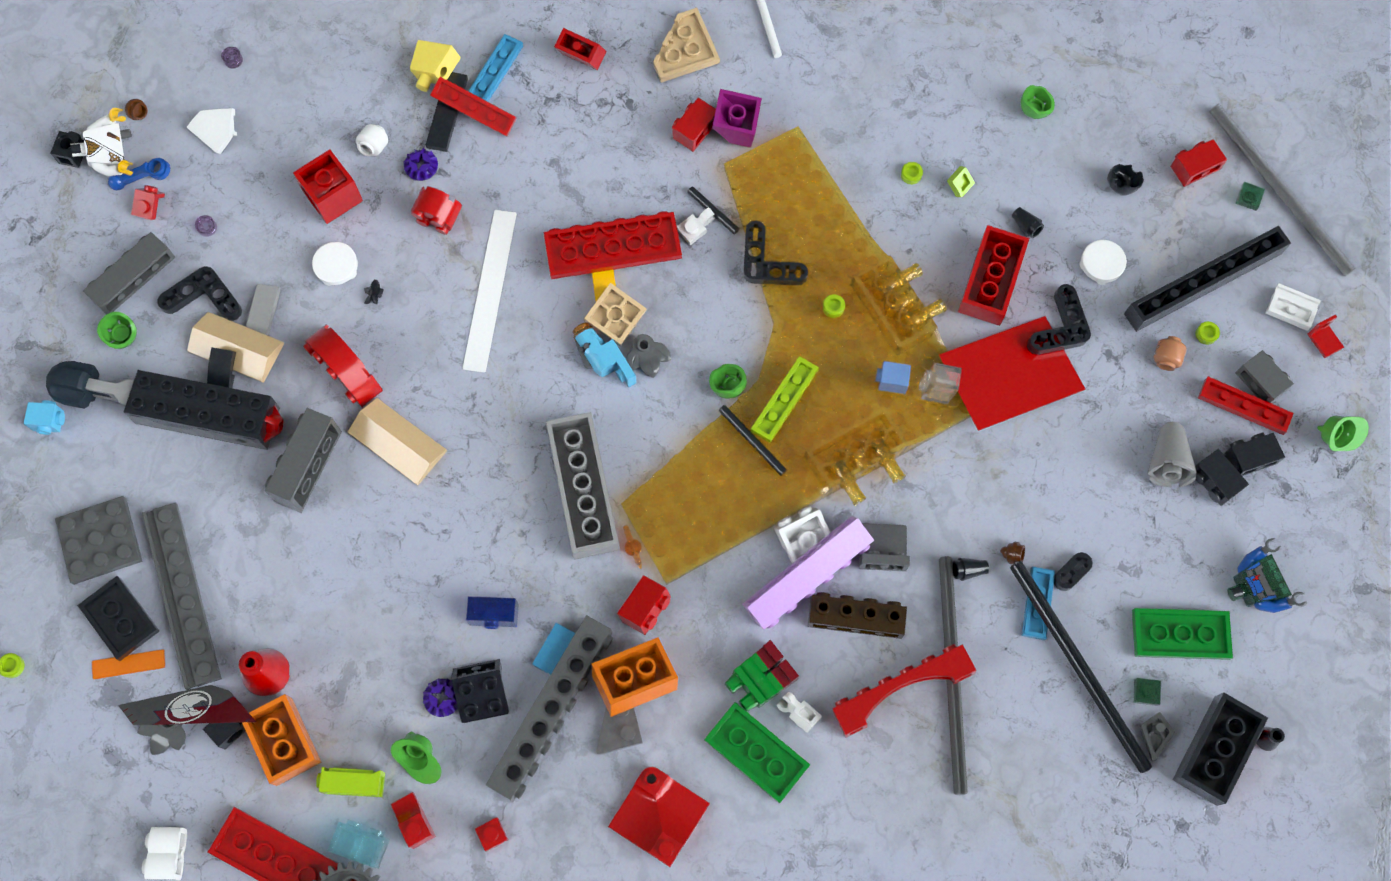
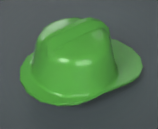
M1334 415L1327 419L1324 425H1319L1317 429L1321 431L1322 440L1329 445L1332 451H1351L1360 447L1365 441L1369 426L1368 422L1362 417Z
M411 731L404 739L397 740L392 744L391 754L393 758L416 781L423 784H432L440 779L441 767L432 755L433 747L428 738Z

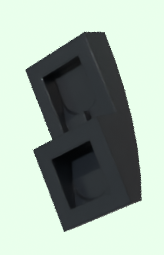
M211 347L207 374L208 384L233 388L235 375L232 374L236 352Z

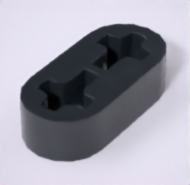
M1083 552L1075 554L1055 574L1054 585L1061 591H1068L1073 588L1092 568V558ZM1083 559L1085 561L1084 567L1076 571L1074 567L1078 564V561ZM1071 573L1073 576L1068 580L1069 583L1062 584L1061 576L1064 577Z

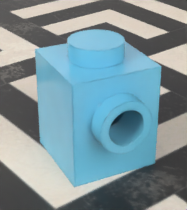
M43 400L42 403L28 402L24 425L32 431L43 435H50L51 432L60 433L61 425L65 422V414L56 405L57 403L53 401Z

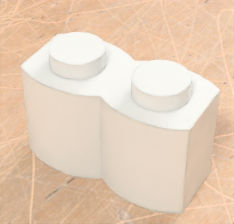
M151 827L150 833L145 838L148 854L142 863V873L145 879L181 880L187 842V829L181 827Z

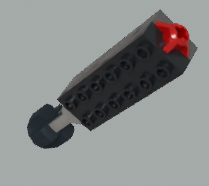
M77 361L61 362L53 366L46 376V388L54 401L82 409L88 407L90 402H94L96 397L118 401L124 405V413L135 424L264 450H268L270 440L279 435L284 426V420L279 413L280 407L272 396L142 370H137L134 380L126 379L119 383H111L98 380L99 372L94 365Z

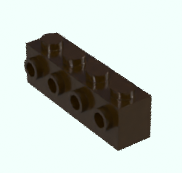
M817 592L810 599L808 627L902 639L905 635L907 606H901L900 602L888 601L887 604L878 603V600L872 598H864L863 601L854 600V597L849 595H841L840 598L830 597L831 594L825 592Z

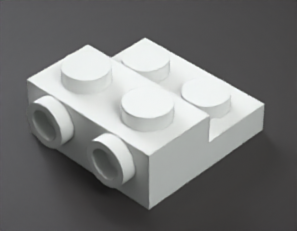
M811 506L805 507L798 511L799 516L793 519L790 516L779 520V526L774 528L783 549L786 550L792 563L830 533L820 509H812Z

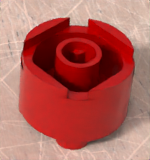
M423 186L411 209V215L417 218L416 222L421 226L428 227V225L436 227V231L447 235L451 231L462 205L456 199L454 203L448 199L450 195L429 186L425 190Z

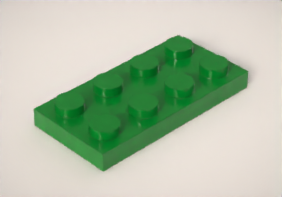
M1134 608L1132 610L1135 657L1233 659L1229 611Z
M734 702L704 739L707 744L779 804L810 766L806 760L736 702Z

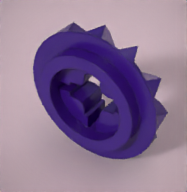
M424 148L422 150L414 149L411 154H407V158L403 161L405 173L411 179L417 181L431 178L438 169L437 157L432 151H427ZM421 158H423L425 164H422L418 170L416 163H419Z
M437 678L435 681L428 683L427 688L423 692V704L430 714L436 717H446L458 709L452 680ZM445 688V695L451 700H443L439 705V700L433 694H441Z

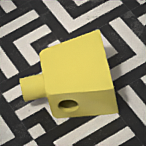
M423 40L417 41L410 71L418 79L416 87L419 90L427 92L430 84H436L439 77L448 79L461 58L452 45Z

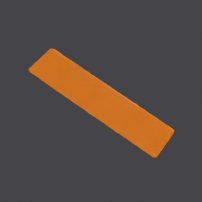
M162 649L131 654L121 661L116 660L115 657L92 661L93 679L165 668V653Z

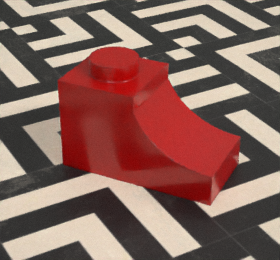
M414 792L391 804L398 821V827L409 848L415 849L436 837Z

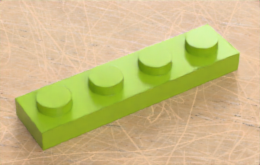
M799 356L752 426L751 432L771 443L813 380L819 367Z

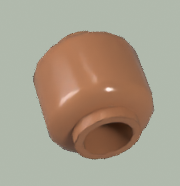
M1168 336L1167 339L1158 341L1153 359L1159 368L1174 371L1175 368L1182 366L1187 348L1180 338Z

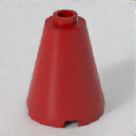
M266 648L249 651L243 654L239 660L243 684L248 691L257 696L275 695L284 689L289 681V662L281 652L275 649Z

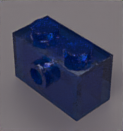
M468 596L466 621L470 626H484L486 629L517 627L519 604L516 598Z

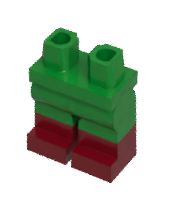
M771 640L735 668L732 676L725 682V686L732 694L741 687L746 691L747 695L739 700L740 705L745 711H749L756 706L760 708L799 678V675L786 659L782 661L784 656Z

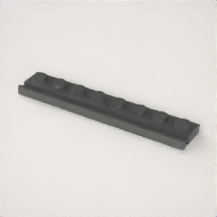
M175 502L152 509L153 511L142 512L184 687L186 690H190L193 687L212 683L222 678L179 507Z

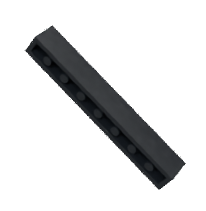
M1278 225L1131 303L1124 315L1137 332L1280 256L1289 247L1291 242Z

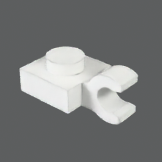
M708 207L698 218L692 214L677 226L678 233L689 245H692L707 233L705 226L715 219L713 217L714 213Z
M787 692L783 696L784 700L777 704L778 709L782 712H790L789 717L806 733L822 717L807 702L803 701L800 703L790 692Z

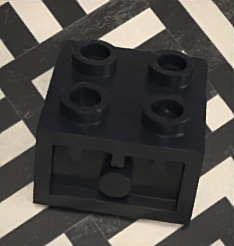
M500 659L453 668L452 684L462 723L509 713L502 681Z

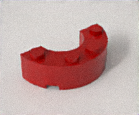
M325 324L305 340L306 344L303 347L319 364L324 362L327 365L326 371L333 380L338 378L346 388L347 392L345 395L353 404L357 402L363 407L381 393L383 389L373 375L368 373L364 367L365 365L331 327L328 329L329 326Z

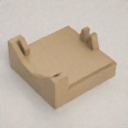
M610 283L585 316L584 322L591 327L593 326L621 346L628 335L632 333V330L647 311V308Z

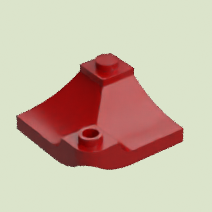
M647 767L637 778L608 827L649 855L671 867L710 803L672 779L660 769ZM654 775L656 782L653 784L648 783L647 777Z

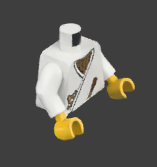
M116 107L112 108L109 114L99 118L87 127V130L83 132L84 143L71 144L72 156H86L89 167L108 177L122 174L131 176L133 172L127 170V167L133 165V163L124 160L119 123H116V121L124 122L126 117H118V113L123 111V109Z

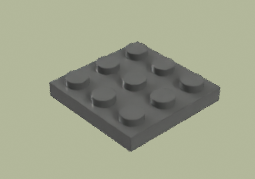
M124 496L55 518L71 584L75 585L143 562L127 499Z

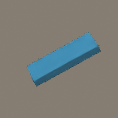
M1032 566L1030 568V575L1051 606L1055 571ZM1027 596L1021 636L1045 641L1048 628Z

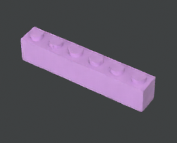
M850 516L742 605L761 628H772L779 622L778 618L785 612L786 614L792 612L798 606L797 603L801 599L812 596L817 586L821 583L829 582L834 577L833 573L838 569H844L849 566L854 556L866 552L870 548L869 544L874 539L858 518Z

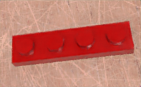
M439 77L430 94L431 97L506 137L509 135L517 119L512 114L442 77Z
M1209 376L1204 380L1198 395V399L1281 435L1287 433L1294 414Z

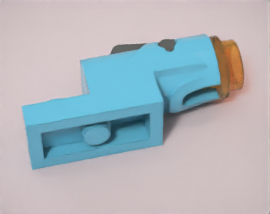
M587 322L574 328L573 338L586 369H593L601 377L615 371L621 382L625 381L628 387L636 384L635 373L613 339L605 343L596 333L593 326H589Z

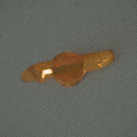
M625 525L623 527L627 539L625 551L628 555L633 556L639 569H642V561L639 555L642 549L641 543L637 539H633L628 525Z

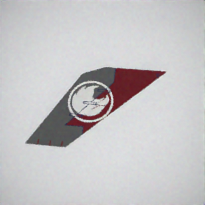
M213 685L118 705L132 725L256 722L229 690Z

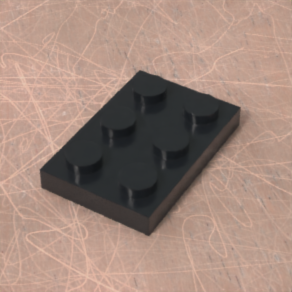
M119 576L114 577L77 605L118 661L123 660L160 631Z

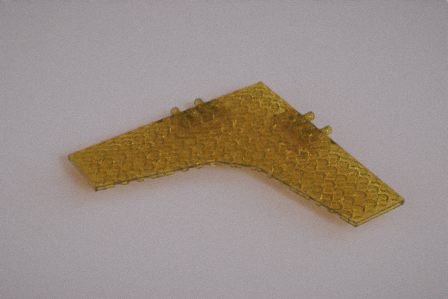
M799 126L724 163V170L744 233L746 234V226L751 221H761L765 225L764 261L803 263L808 268L807 281L802 285L761 284L773 322L771 337L758 381L746 393H743L729 409L751 431L752 426L799 356L818 366L819 370L772 442L769 443L755 435L787 469L785 474L780 476L721 414L684 446L685 448L673 456L661 470L653 474L651 479L642 484L621 503V507L666 585L778 524L779 520L793 516L799 510L811 506L840 489H845L854 506L858 505V502L861 503L866 499V496H864L856 483L858 479L879 467H884L893 484L897 483L898 479L901 481L906 475L896 462V458L971 417L939 357V354L947 352V349L938 332V326L932 318L947 311L945 303L941 305L943 300L939 298L937 301L924 307L909 284L910 281L923 275L921 267L917 269L919 264L915 263L901 271L891 255L888 256L879 247ZM754 228L753 241H757L758 228ZM753 247L750 249L751 255L754 257L761 253L759 248ZM775 268L770 271V275L778 278L782 275V272ZM786 269L785 278H788L789 269ZM796 270V278H800V270ZM832 294L841 296L845 301L844 313L837 318H830L823 312V301ZM884 361L911 365L909 386L906 394L878 390L879 382H875L877 368H882Z

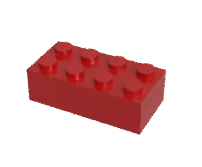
M990 225L986 226L958 313L998 326L1001 325L1006 315L1030 238Z

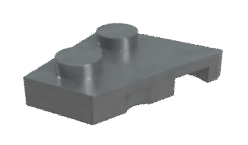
M606 708L596 750L597 755L643 743L634 708L610 717Z

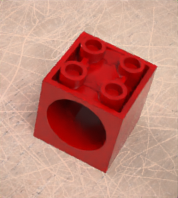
M331 149L293 172L302 192L326 224L363 201L355 181Z

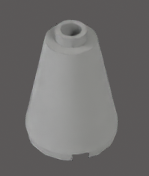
M1168 422L1160 428L1148 469L1150 481L1156 485L1172 488V484L1179 483V487L1191 484L1196 479V468L1185 429L1177 422Z

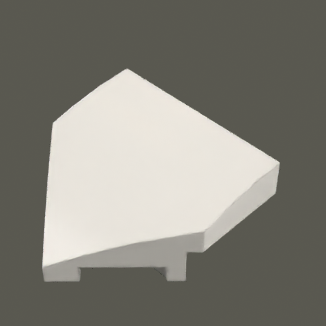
M235 109L202 110L192 119L187 128L212 150L221 154L232 137L237 136V132L234 131L233 120Z

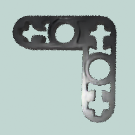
M757 220L749 222L746 226L744 278L746 281L753 284H804L808 278V268L803 263L764 261L765 225ZM754 228H758L757 241H753ZM756 247L760 249L761 253L754 257L748 251ZM752 263H756V276H751ZM777 268L781 270L782 275L778 278L772 277L770 275L772 269ZM786 269H789L788 278H785ZM796 270H800V278H796Z
M208 266L199 268L163 292L157 299L158 306L163 312L173 314L206 293L225 319L234 321L242 314V308L215 271ZM206 274L210 278L208 281H206L203 277ZM197 280V282L200 284V287H198L194 281ZM193 286L191 294L184 295L182 293L184 287ZM217 289L224 290V294L220 298L213 297V293ZM178 293L182 299L179 300L175 294ZM169 299L172 302L171 306H168L166 303ZM228 302L234 312L230 313L224 303Z
M1063 284L1054 294V300L1064 327L1034 333L1027 341V348L1031 353L1040 355L1080 347L1090 339L1091 331L1077 291L1072 285ZM1064 292L1065 295H1069V298L1067 299L1066 296H1062L1061 294ZM1067 311H1074L1078 318L1076 320L1070 319ZM1077 331H1078V334H1080V335L1083 334V338H1082V339H1081L1080 336H1074V335L1077 333ZM1054 335H1061L1064 343L1058 344L1055 342ZM1036 339H1037V341H1038L1039 343H1040V342H1045V343H1043L1042 346L1040 347L1039 344H1035L1034 342H1035Z

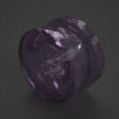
M227 47L221 53V57L228 68H237L243 62V57L236 47Z
M203 215L195 221V228L200 235L209 237L217 231V224L212 217ZM206 222L209 224L208 230L201 228L204 227L203 224Z

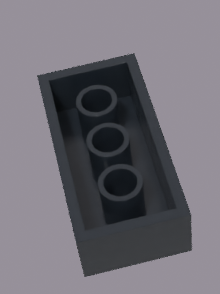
M1224 692L1214 696L1173 781L1216 806L1226 804L1268 717Z

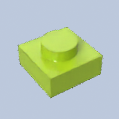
M959 166L947 180L955 196L961 198L975 184L969 171L964 166Z

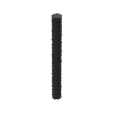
M723 405L719 412L780 476L785 474L787 469L726 405Z

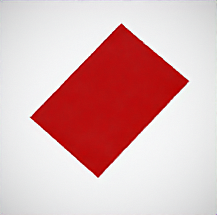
M1046 316L939 354L978 431L1086 390L1064 350L1036 355L1027 348V341L1034 333L1052 329ZM1054 335L1055 342L1061 344L1057 336ZM1036 339V341H1035L1034 343H1035V344H1039L1040 347H1041L1042 344L1045 343V342H1040V343H1039V342L1037 341V339Z

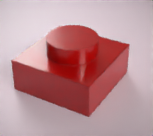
M498 817L475 828L485 852L508 841Z

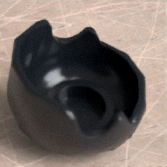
M1115 165L1110 169L1107 177L1113 191L1123 196L1136 192L1144 182L1142 172H1135L1132 169V165Z

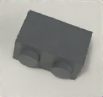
M1263 350L1235 372L1258 398L1269 403L1277 399L1294 384L1289 375L1282 371L1275 364L1274 359Z

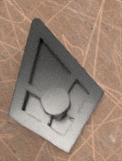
M1158 712L1140 725L1152 761L1158 758L1175 733L1161 712Z

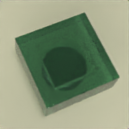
M1244 182L1241 185L1235 204L1257 211L1265 189Z
M1143 678L1134 679V703L1160 705L1161 681Z

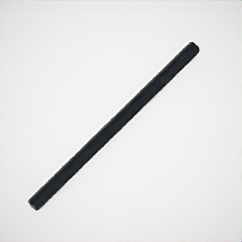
M1016 562L1010 567L1012 573L1140 773L1149 771L1152 768V764L1023 562Z

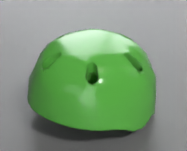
M1028 86L1020 100L1021 109L1024 114L1033 119H1042L1049 116L1055 107L1053 96L1042 86Z
M111 312L100 320L97 333L100 339L109 347L123 349L134 342L137 336V328L133 320L124 313Z
M723 364L711 372L709 383L716 395L721 398L730 399L739 396L744 391L747 385V377L740 366Z

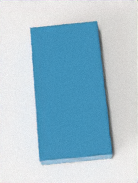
M556 623L532 665L551 675L575 633Z

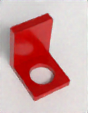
M1336 314L1318 323L1307 333L1324 358L1344 348L1329 326L1337 318Z

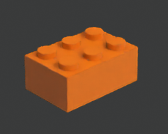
M659 637L591 664L593 680L610 717L677 690L678 676Z
M284 694L249 712L256 722H242L269 784L278 786L322 763L296 705L288 695Z

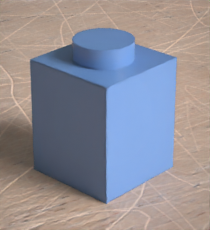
M884 361L882 368H877L875 382H879L878 390L906 394L909 386L911 365Z

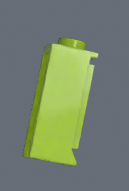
M322 767L321 773L317 775L316 787L323 794L383 798L385 772L381 770L376 772L374 770L328 769Z

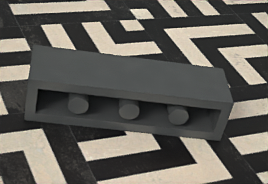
M150 232L148 235L143 236L133 248L124 252L118 261L108 266L104 273L96 280L91 281L83 292L107 315L120 307L169 264L175 256L161 240Z

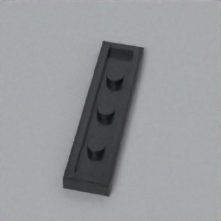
M452 72L447 80L465 89L468 76ZM439 100L425 145L427 149L447 152L459 111Z

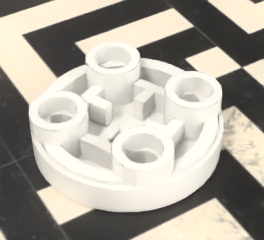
M1097 240L1085 248L1079 265L1089 278L1100 285H1106L1108 282L1115 281L1121 276L1126 268L1127 260L1124 251L1119 245L1109 240Z
M330 242L321 246L315 252L312 267L316 276L323 284L327 286L340 285L356 277L358 260L354 251L348 245L341 242Z

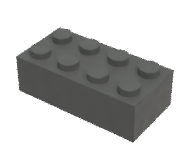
M306 408L304 414L302 413L299 416L297 428L294 434H291L287 440L286 450L283 455L281 454L278 457L276 469L265 483V492L277 504L302 513L342 433L332 417Z

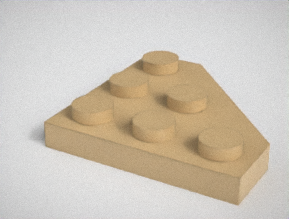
M698 8L677 14L671 30L662 43L660 52L653 61L661 83L720 63L719 55Z

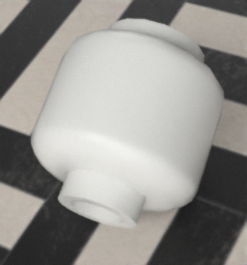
M374 124L366 125L356 137L357 148L365 156H378L388 143L385 130L381 126Z

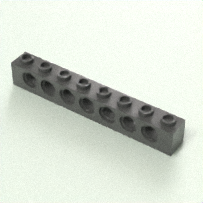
M588 615L585 616L487 781V787L513 802L515 798H521L527 787L524 785L528 776L533 777L539 767L537 763L541 754L546 755L552 744L549 740L554 733L558 734L564 724L563 716L566 711L570 713L577 702L574 698L578 691L585 689L589 681L587 676L592 669L591 664L601 660L599 655L603 648L605 650L609 648L613 640L611 628ZM591 640L596 643L592 651H585L583 649L586 641ZM575 661H581L584 664L583 669L579 672L571 670V665ZM562 682H569L571 689L567 693H561L558 691L559 685ZM550 703H557L559 709L555 714L550 715L546 713V707ZM538 724L546 725V732L541 736H536L533 732ZM526 745H531L534 749L533 754L527 758L522 757V748ZM515 766L519 767L521 770L520 776L517 779H510L508 776L509 770Z

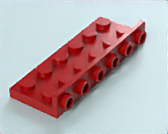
M662 211L655 215H638L630 219L617 218L611 222L598 221L592 223V225H573L566 229L553 228L544 232L551 280L682 259L674 212Z

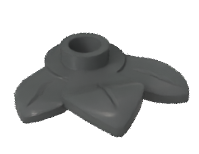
M640 334L635 337L632 342L633 349L626 357V361L632 370L640 367L646 375L652 378L658 373L660 362L671 360L667 347L662 343L654 342L646 334ZM645 341L648 347L646 349H642L640 347V342Z
M169 724L140 725L137 731L140 735L151 737L150 751L152 755L164 753L170 746L180 750L186 738L182 724L170 726Z

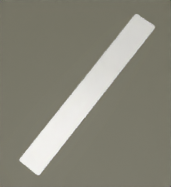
M494 210L463 370L486 372L514 231L516 212Z

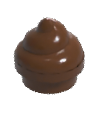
M131 99L126 103L125 113L130 119L142 120L146 117L148 109L142 100Z
M1015 541L1009 543L1007 547H1002L1000 552L1007 559L1008 563L1013 565L1018 561H1024L1025 545H1020V542Z

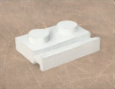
M1278 283L1265 314L1308 331L1313 324L1321 300Z

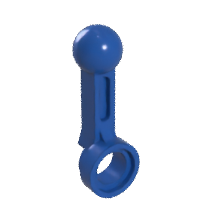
M154 158L149 163L145 162L141 166L129 170L133 172L131 176L126 174L110 176L108 185L111 189L118 191L127 184L147 176H151L156 180H163L170 173V164L162 158ZM160 163V169L154 173L155 166Z

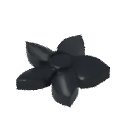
M374 279L370 287L364 288L365 293L368 294L364 304H369L371 301L374 304H378V298L382 297L384 291L383 288H380L378 280Z

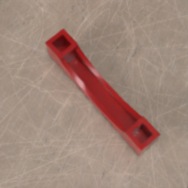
M956 644L950 645L942 650L944 654L936 658L934 654L921 660V665L915 668L910 665L899 671L901 675L893 679L891 676L878 681L879 686L870 689L868 686L856 692L858 696L850 700L848 697L837 701L835 703L836 707L832 708L845 737L847 738L867 728L866 721L873 710L891 694L906 686L927 680H951L954 685L974 675L977 670L963 644L958 647Z

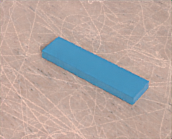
M504 34L468 91L489 102L523 48V42Z

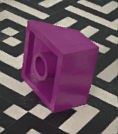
M720 89L712 128L729 143L751 148L756 133L762 98Z

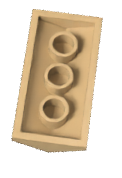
M207 312L192 327L187 351L206 360H209L211 347L236 352L233 371L264 383L284 342Z
M378 398L359 412L348 430V434L417 486L447 452V449Z

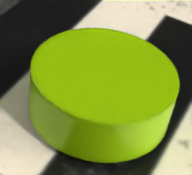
M916 162L906 163L901 170L902 180L911 185L917 184L923 175L921 165Z
M832 294L824 299L823 312L826 316L837 318L844 313L845 301L841 296Z
M1206 321L1198 326L1195 335L1200 343L1210 345L1219 338L1220 329L1215 323Z
M8 653L0 658V674L2 676L16 678L23 672L25 662L21 656Z

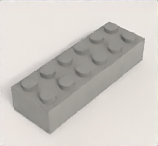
M588 412L546 421L574 560L620 550L592 413Z

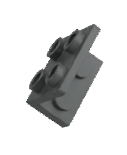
M862 523L874 541L869 544L870 548L866 552L859 555V569L907 571L910 566V556H907V526Z

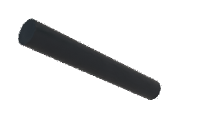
M693 186L689 188L687 193L705 209L709 207L714 213L713 216L732 234L735 235L740 228Z

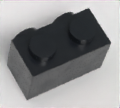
M1264 432L1256 434L1247 442H1244L1243 439L1230 444L1231 448L1224 453L1225 457L1242 476L1276 465L1286 458L1274 432L1267 435Z
M1219 449L1195 466V480L1206 488L1210 498L1220 506L1249 485Z

